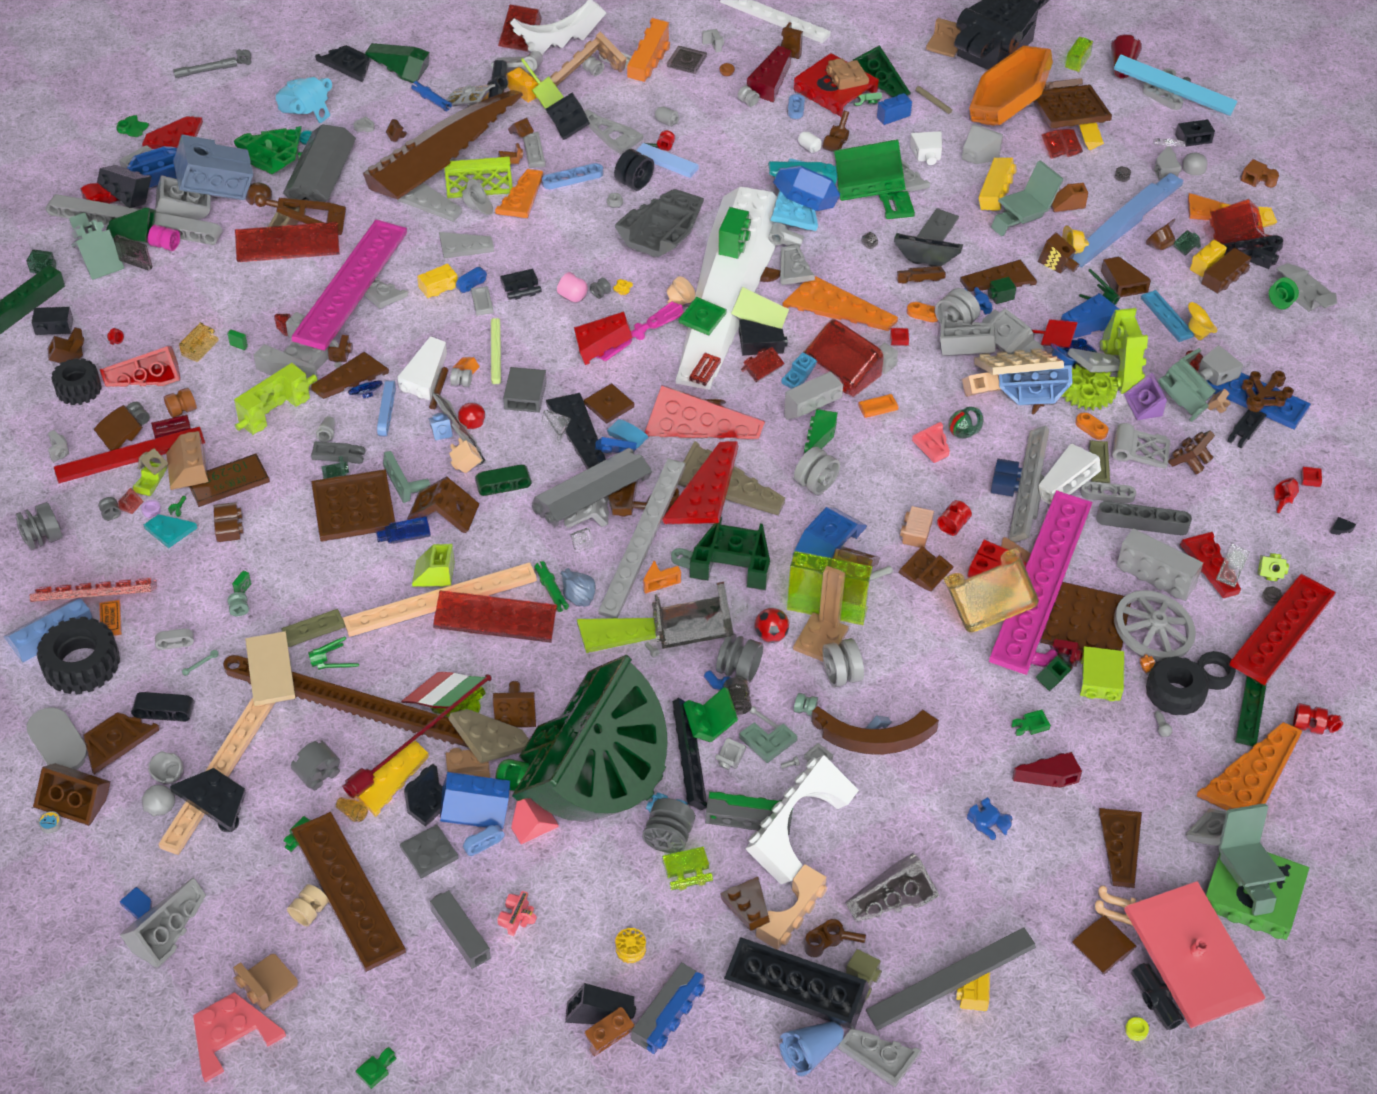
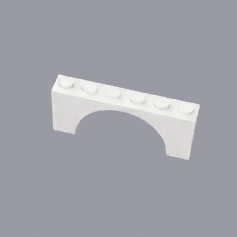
M824 755L818 758L813 757L806 764L807 769L795 778L794 781L796 783L794 786L789 787L784 792V799L775 804L772 808L773 813L771 816L766 817L761 822V829L751 835L748 840L750 843L745 848L780 884L792 881L803 866L795 856L788 838V818L795 803L801 797H816L827 801L836 809L847 806L859 791Z

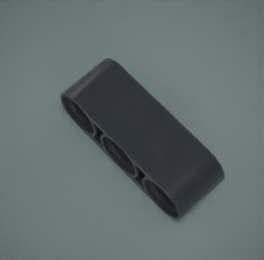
M139 692L136 694L131 714L139 719L187 722L191 717L194 699L188 695Z

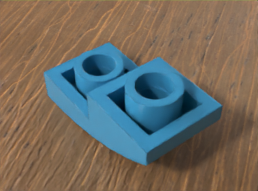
M802 352L792 363V369L781 379L782 384L790 389L803 384L814 369L817 360Z
M618 419L607 430L609 436L637 443L636 449L648 438V435L642 430L621 419Z

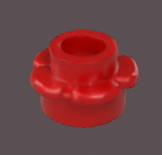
M112 328L107 334V339L111 345L121 344L124 334L121 330Z
M1331 714L1327 717L1325 730L1328 729L1330 733H1334L1342 728L1343 721L1340 715Z

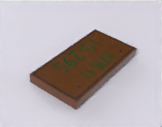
M257 453L207 470L208 482L188 487L198 507L269 483L270 479Z

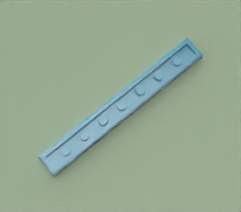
M1123 55L1119 56L1114 66L1116 71L1231 116L1237 104V100Z

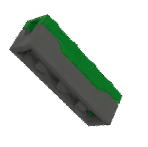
M709 791L705 824L759 831L761 829V822L766 817L771 816L773 813L772 808L779 801L763 797L754 798L741 794L732 795ZM793 808L788 818V835L790 834Z

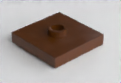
M612 383L584 399V404L606 424L635 407V403Z

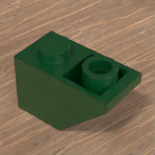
M1058 653L1035 678L1050 692L1064 679L1073 667Z

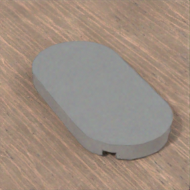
M44 708L30 717L27 722L28 735L47 765L57 763L75 770L83 766L88 755L85 742L64 711L58 708Z

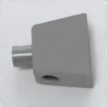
M1218 345L1202 358L1198 373L1205 380H1209L1212 384L1218 386L1239 378L1243 364Z

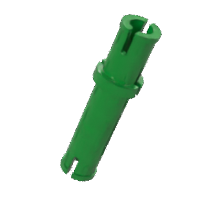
M540 561L542 568L536 563L534 569L540 576V582L542 586L546 587L557 611H563L561 605L567 610L569 604L557 586L554 574L550 573L544 561Z

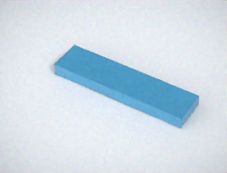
M1157 290L1141 295V300L1178 342L1194 337V333L1189 329L1188 325Z

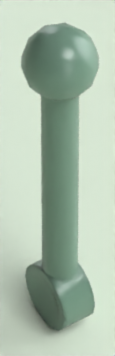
M212 650L209 656L189 668H184L182 674L187 676L190 671L206 661L218 657V651Z

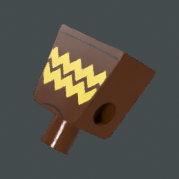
M1057 232L1046 241L1038 259L1039 263L1060 274L1066 268L1075 272L1080 265L1073 260L1076 252L1075 248Z

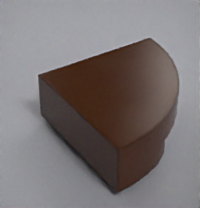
M765 267L760 281L771 282L777 280L781 275V270Z

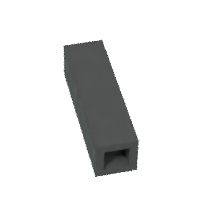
M449 890L436 895L430 900L431 912L471 969L491 959L489 946Z

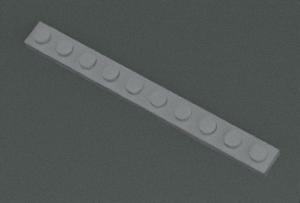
M667 459L598 610L600 615L609 618L619 617L686 468L685 463Z

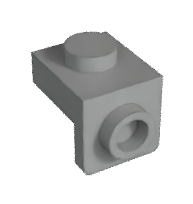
M718 30L702 31V44L712 43L715 52H722L724 39L720 36Z
M55 430L48 433L52 445L48 452L53 463L69 454L66 439Z
M726 738L719 755L716 754L715 759L719 761V766L727 770L730 767L737 769L747 747L730 738Z

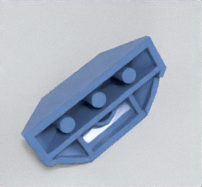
M1065 365L1064 368L999 374V388L1017 405L1055 404L1072 385V365Z

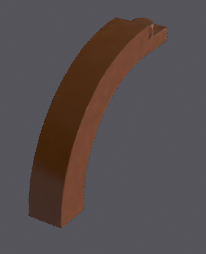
M817 706L812 711L811 722L817 729L823 730L822 738L833 745L862 754L884 755L902 752L925 742L937 732L939 720L922 709L915 717L903 724L884 729H866L846 724Z

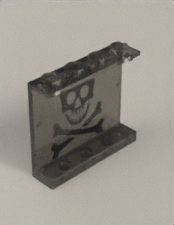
M724 581L716 583L718 597L661 607L660 598L657 594H654L655 602H652L655 633L657 642L662 644V649L734 636Z

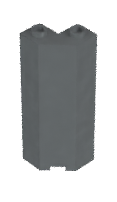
M325 124L312 131L283 194L290 199L301 200L306 197L310 201H328L356 137L344 127Z
M628 448L535 496L532 502V509L536 515L539 514L541 518L545 517L547 522L555 528L561 520L639 479L642 481L647 480L652 470L642 455H634L633 450Z

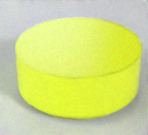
M1133 1017L1127 1021L1125 1032L1132 1040L1141 1041L1147 1037L1149 1025L1144 1019Z

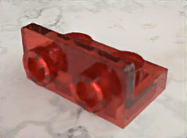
M773 347L768 350L764 348L756 354L755 358L751 356L743 362L745 365L741 368V371L747 370L757 383L781 368L785 363Z

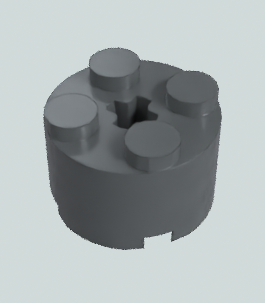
M320 740L321 743L313 741L298 752V760L296 762L293 760L291 763V769L308 788H312L314 791L323 785L325 779L328 777L332 779L340 772L338 768L340 764L339 757L323 740Z

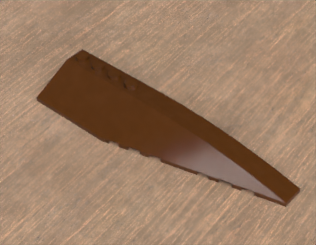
M510 90L480 101L449 116L414 139L407 141L405 145L393 150L390 155L381 158L377 164L369 166L368 170L363 172L368 188L371 191L388 197L400 199L451 163L450 159L452 157L456 158L461 149H466L469 146V141H475L489 127L488 124L490 122L494 123L497 120L498 114L505 113L507 106H512L523 96L522 92Z

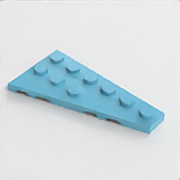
M791 158L788 160V162H804ZM779 190L770 221L816 231L818 222L815 210L787 199Z

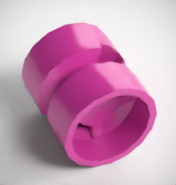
M153 225L148 234L149 245L175 251L180 242V232L164 226Z

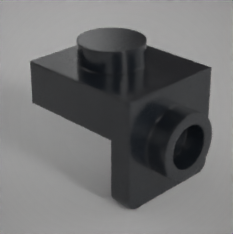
M1256 246L1250 262L1270 269L1272 264L1276 265L1279 259V255H1277L1279 248L1275 247L1270 252Z

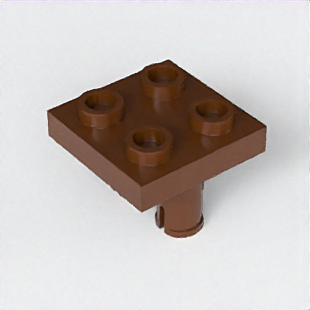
M1210 430L1205 433L1199 432L1193 438L1187 437L1181 442V447L1172 452L1173 456L1168 460V463L1172 467L1183 462L1187 463L1195 475L1199 474L1205 467L1198 460L1197 456L1200 457L1204 464L1209 463L1214 458L1206 448L1215 437L1214 433Z
M511 681L508 693H493L495 720L517 728L536 727L535 692H521L520 683L518 681Z

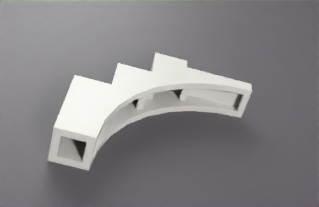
M588 0L572 15L552 24L529 25L521 23L516 19H513L510 24L514 27L513 31L517 35H523L522 37L529 46V51H538L543 55L551 44L555 47L558 45L563 48L571 37L579 38L583 41L604 17L606 12L595 1Z

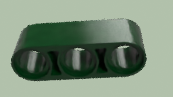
M523 464L483 471L475 476L478 492L481 496L525 489L532 484L528 468Z

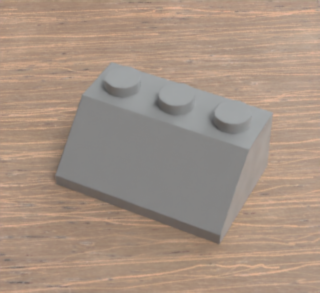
M830 371L786 391L784 417L786 420L798 418L842 398L843 384Z

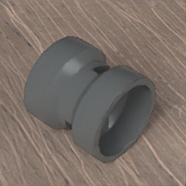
M131 402L128 404L127 408L141 426L147 424L150 415L144 410L141 403Z

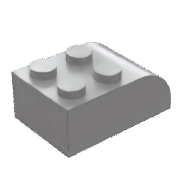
M161 175L156 189L155 210L157 213L201 220L210 212L211 195L179 190L177 179Z

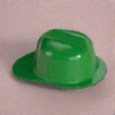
M1285 277L1280 278L1270 287L1268 295L1271 303L1276 308L1285 310L1297 300L1299 290L1292 279Z

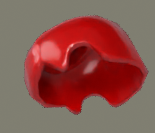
M466 403L460 407L458 419L467 429H476L483 425L485 410L477 403Z

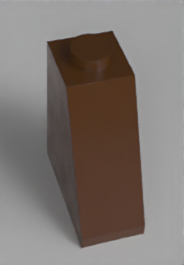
M1119 256L1103 259L1101 273L1110 288L1115 290L1120 295V298L1148 293L1151 283L1149 277Z

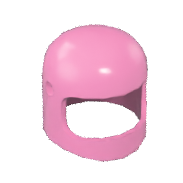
M571 272L566 273L557 286V293L571 302H580L588 291L586 282L583 279L577 278Z

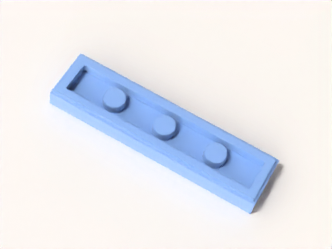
M645 143L636 150L642 155L644 154L652 158L654 164L689 178L699 169V165Z

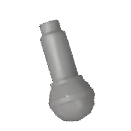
M1156 711L1155 718L1159 725L1158 733L1162 737H1169L1172 734V727L1166 723L1161 711Z

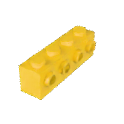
M1013 157L993 159L979 194L981 210H1001L1002 204L998 200L1009 193V186L1013 183V175L1017 172V166L1014 164Z

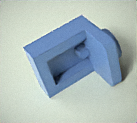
M437 413L428 418L436 441L453 436L450 420L446 414Z

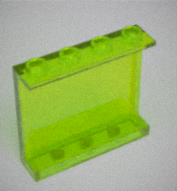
M794 551L790 565L787 610L809 615L820 613L823 573L826 566L845 572L840 621L864 626L868 609L869 582L873 567Z

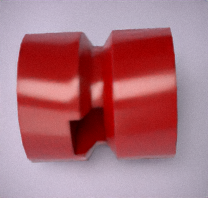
M959 500L952 501L937 519V524L946 534L950 536L957 535L971 518L972 512L964 502Z
M1298 703L1294 713L1293 727L1302 731L1309 729L1311 733L1322 735L1327 723L1328 709L1321 707L1311 709L1310 705Z

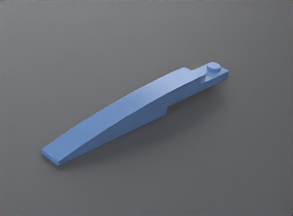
M1169 173L1158 183L1148 185L1100 226L1087 239L1089 245L1085 246L1082 253L1074 254L1073 260L1080 264L1079 267L1082 268L1141 222L1146 213L1180 188L1184 180Z

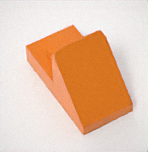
M653 561L643 579L644 593L681 583V570L679 566L660 571L656 562Z

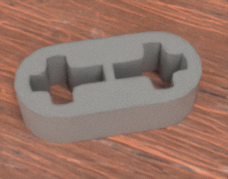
M190 629L162 631L155 635V647L159 650L188 647L194 643L193 632Z

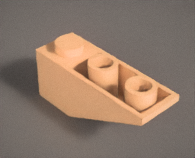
M987 372L962 379L966 397L1001 390L999 388V374L992 375Z

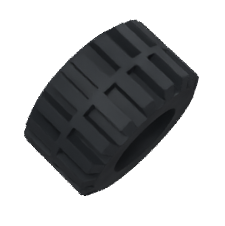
M84 358L68 359L66 362H61L60 366H56L54 368L55 371H52L51 379L56 395L65 404L75 405L78 403L83 405V402L88 403L90 399L94 400L96 395H99L102 388L96 365L92 364L90 360L86 361Z

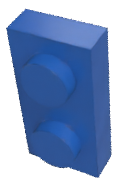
M601 437L596 441L595 449L601 450L603 453H620L630 448L634 452L637 443Z

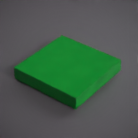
M696 297L680 316L679 323L709 336L727 314V309Z

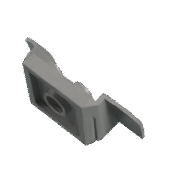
M1289 263L1276 268L1281 274L1296 283L1299 290L1296 302L1308 312L1319 306L1328 308L1337 304L1336 293H1332L1311 275H1308V270Z
M1006 308L1000 313L995 309L983 318L982 323L994 324L996 347L1001 351L1007 352V354H1014L1016 350L1031 352V349H1044L1040 343L1034 340L1031 328Z

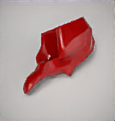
M1294 477L1284 479L1275 486L1274 500H1279L1277 513H1280L1287 503L1293 504L1294 498L1299 493L1298 482Z

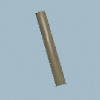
M916 87V92L947 114L952 113L953 109L922 87Z

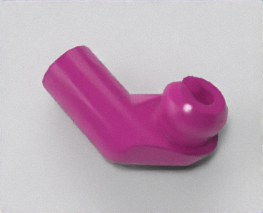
M1050 649L1046 654L1036 652L1032 664L1045 667L1057 655V652L1053 649Z

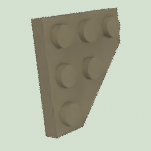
M469 709L451 713L448 718L480 763L520 753L529 741V738L522 729Z

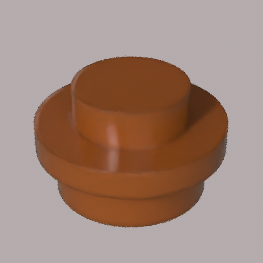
M724 63L719 67V71L723 76H731L735 72V67L730 63Z

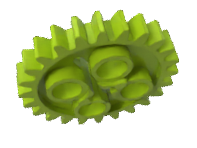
M1076 364L1075 368H1072V385L1061 397H1066V402L1072 401L1071 406L1077 404L1078 409L1083 406L1086 411L1088 407H1091L1093 411L1095 407L1101 410L1102 405L1108 407V403L1112 404L1113 399L1116 398L1118 391L1117 382H1115V377H1110L1111 372H1090L1085 367H1079Z

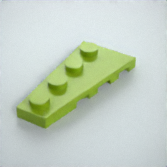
M658 618L577 619V626L586 653L663 637Z

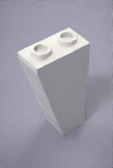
M429 337L398 376L400 390L405 393L414 394L422 399H432V393L435 390L447 356L445 341Z
M1070 444L1038 485L1041 500L1051 505L1056 490L1069 495L1101 471L1099 456L1074 444Z

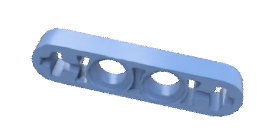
M593 163L547 174L542 178V185L545 189L550 190L597 179L603 176V166Z
M386 380L384 384L377 424L378 436H388L396 392L395 381Z

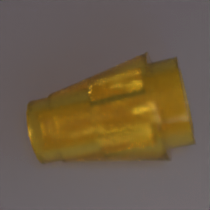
M340 797L336 802V808L353 822H361L367 816L368 808L363 802Z

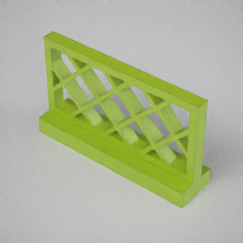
M510 157L450 161L451 163L445 167L447 198L462 197V191L467 187V184L462 187L458 183L461 180L468 182L467 175H474L475 177L472 179L477 180L479 178L482 180L483 183L481 185L483 188L487 184L493 187L491 190L484 189L486 195L510 194V190L513 187ZM501 172H508L504 178L498 175ZM483 174H491L487 179L482 176ZM449 176H457L458 178L453 181L449 179ZM494 177L500 180L497 184L491 182ZM505 183L509 188L502 189L500 186ZM454 187L459 189L457 193H450V190Z

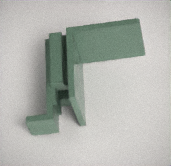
M1038 161L1023 191L999 198L998 201L1005 206L1004 209L1006 211L995 216L991 228L1000 236H1004L1010 226L1042 218L1044 213L1049 211L1063 182V178L1044 162Z
M85 213L69 218L74 230L72 235L74 239L78 238V241L72 243L71 246L72 248L78 246L92 280L124 269L110 231L102 232L104 228L102 221L96 222L95 219L89 222Z
M1200 348L1181 358L1179 362H1176L1168 369L1165 376L1158 380L1159 385L1180 407L1183 406L1193 415L1189 419L1191 422L1197 419L1209 407L1206 401L1216 392L1189 364L1202 351Z
M1266 803L1228 809L1218 848L1221 853L1220 860L1237 884L1243 886L1254 901L1252 907V914L1254 916L1274 911L1277 898L1271 891L1268 883L1285 880L1282 871L1260 843L1268 811Z

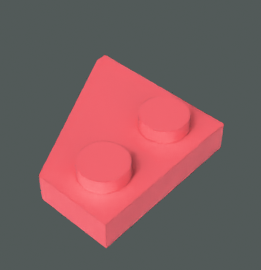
M941 422L912 436V441L933 463L948 457L950 452Z

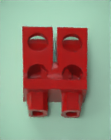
M984 539L969 567L968 577L972 579L977 577L990 584L1017 588L1020 577L1012 573L1014 571L1023 575L1027 563L1018 559L1019 553H1012L1010 550Z

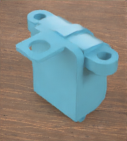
M315 77L288 81L287 85L276 94L278 109L283 113L309 114L313 111L318 122L322 123L330 117L325 101L328 99L327 92L332 88L331 80L328 78L318 80ZM321 108L325 111V115L322 118L319 116Z

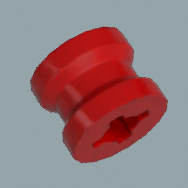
M668 130L662 131L657 140L658 148L666 151L671 150L675 141V135Z

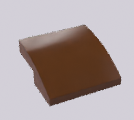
M122 405L102 419L93 430L107 448L112 451L119 449L126 439L132 441L143 427L129 409Z
M921 546L898 573L925 590L932 592L954 566L940 554L936 558L926 548Z
M1105 915L1072 941L1073 945L1104 975L1119 961L1122 962L1137 947Z

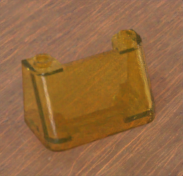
M1017 547L1006 551L1001 556L1002 565L966 580L960 573H953L943 578L966 631L975 632L1032 609L1038 604L1039 598Z

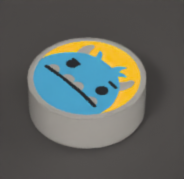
M53 811L42 814L38 821L40 829L48 834L56 832L62 825L59 814Z

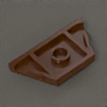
M117 712L85 733L83 736L92 773L95 775L158 732L159 725L156 723L152 725L142 723V720L139 718L128 717Z

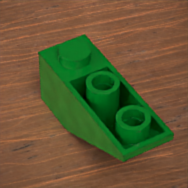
M816 409L815 416H811L810 427L812 429H808L807 440L809 442L805 443L804 453L813 447L822 449L834 438L838 412Z

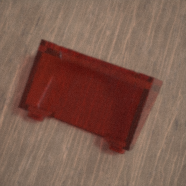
M836 319L826 323L803 351V353L816 359L819 365L840 378L843 384V392L852 397H855L882 376L884 356L881 349Z

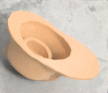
M681 276L673 280L672 284L667 288V295L669 297L667 303L673 301L683 306L692 302L695 299V290L691 283Z

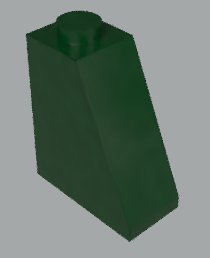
M143 208L109 221L106 230L110 231L114 240L148 243V234L150 228L155 223L156 210Z

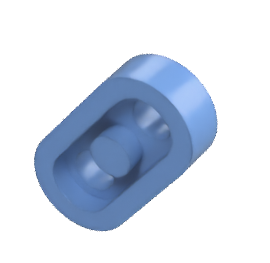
M793 94L789 97L788 116L790 118L800 119L803 117L805 98L802 95Z
M498 825L488 826L484 831L467 837L463 844V849L468 856H474L501 842L505 833Z

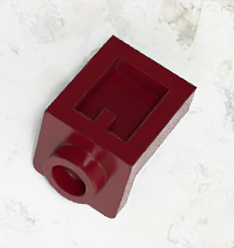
M1054 639L1053 648L1057 654L1059 653L1065 657L1071 655L1070 663L1072 666L1077 667L1078 661L1081 662L1083 650H1081L1077 642Z

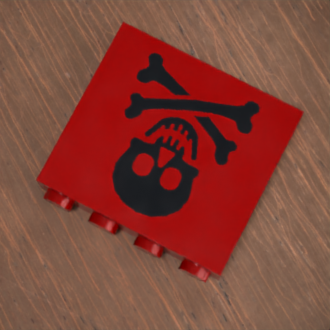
M830 53L794 78V90L809 100L816 102L821 107L842 117L843 107L866 90L870 93L878 91L879 79L865 72L869 78L868 84L839 90L836 84L833 83L831 76L827 74L826 66H828V61L841 58Z

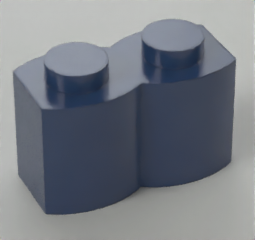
M997 458L991 493L1013 497L1014 491L1018 492L1020 481H1017V478L1020 479L1022 468L1019 467L1018 461Z

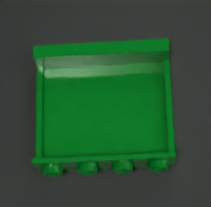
M898 139L834 151L841 201L906 190Z

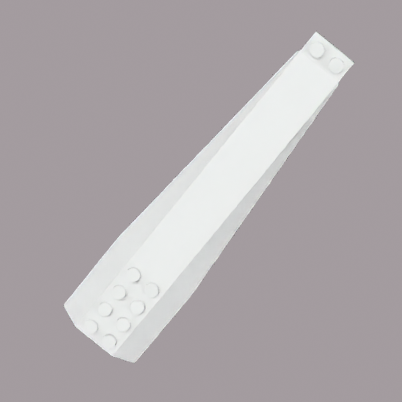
M738 187L723 196L708 238L695 298L699 297L727 309V314L709 336L688 327L676 384L711 390L714 378L717 377L729 347L734 340V336L739 329V319L741 318L731 314L740 290L744 287L755 292L759 285L760 277L774 253L776 245L769 241L772 226L778 223L770 221L777 199L773 192ZM729 207L749 211V219H751L749 228L751 236L749 241H746L745 251L740 254L739 259L719 255V229Z

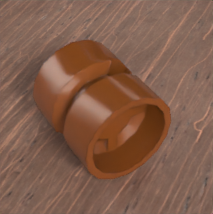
M188 387L179 390L178 394L171 393L163 397L166 408L172 418L182 415L183 411L188 413L197 409L195 399Z

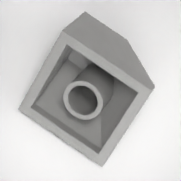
M973 124L963 147L962 159L974 164L992 162L994 158H999L1003 134Z

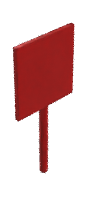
M1049 319L1045 331L1031 330L1033 333L1044 334L1041 345L1051 346L1052 343L1059 347L1070 348L1078 322Z

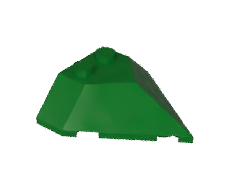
M302 126L296 127L295 130L283 128L261 131L259 135L246 133L236 138L234 144L237 148L248 150L251 165L269 174H274L296 159Z

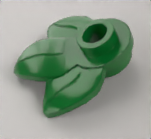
M137 115L125 118V120H120L117 123L116 130L120 134L139 137L143 135V131L148 128L149 123L140 122Z

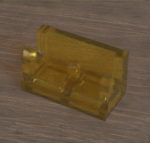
M200 322L179 343L181 355L199 362L219 341L218 337L211 335L215 333V330Z

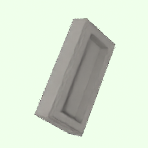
M488 286L471 288L476 316L493 314L494 311Z

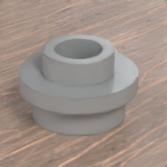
M611 193L607 198V204L614 208L620 207L623 204V198L619 193Z

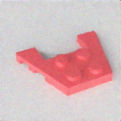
M235 992L193 1015L202 1077L205 1082L224 1072L214 1052L255 1029L258 1030L267 1046L286 1036L282 1028Z

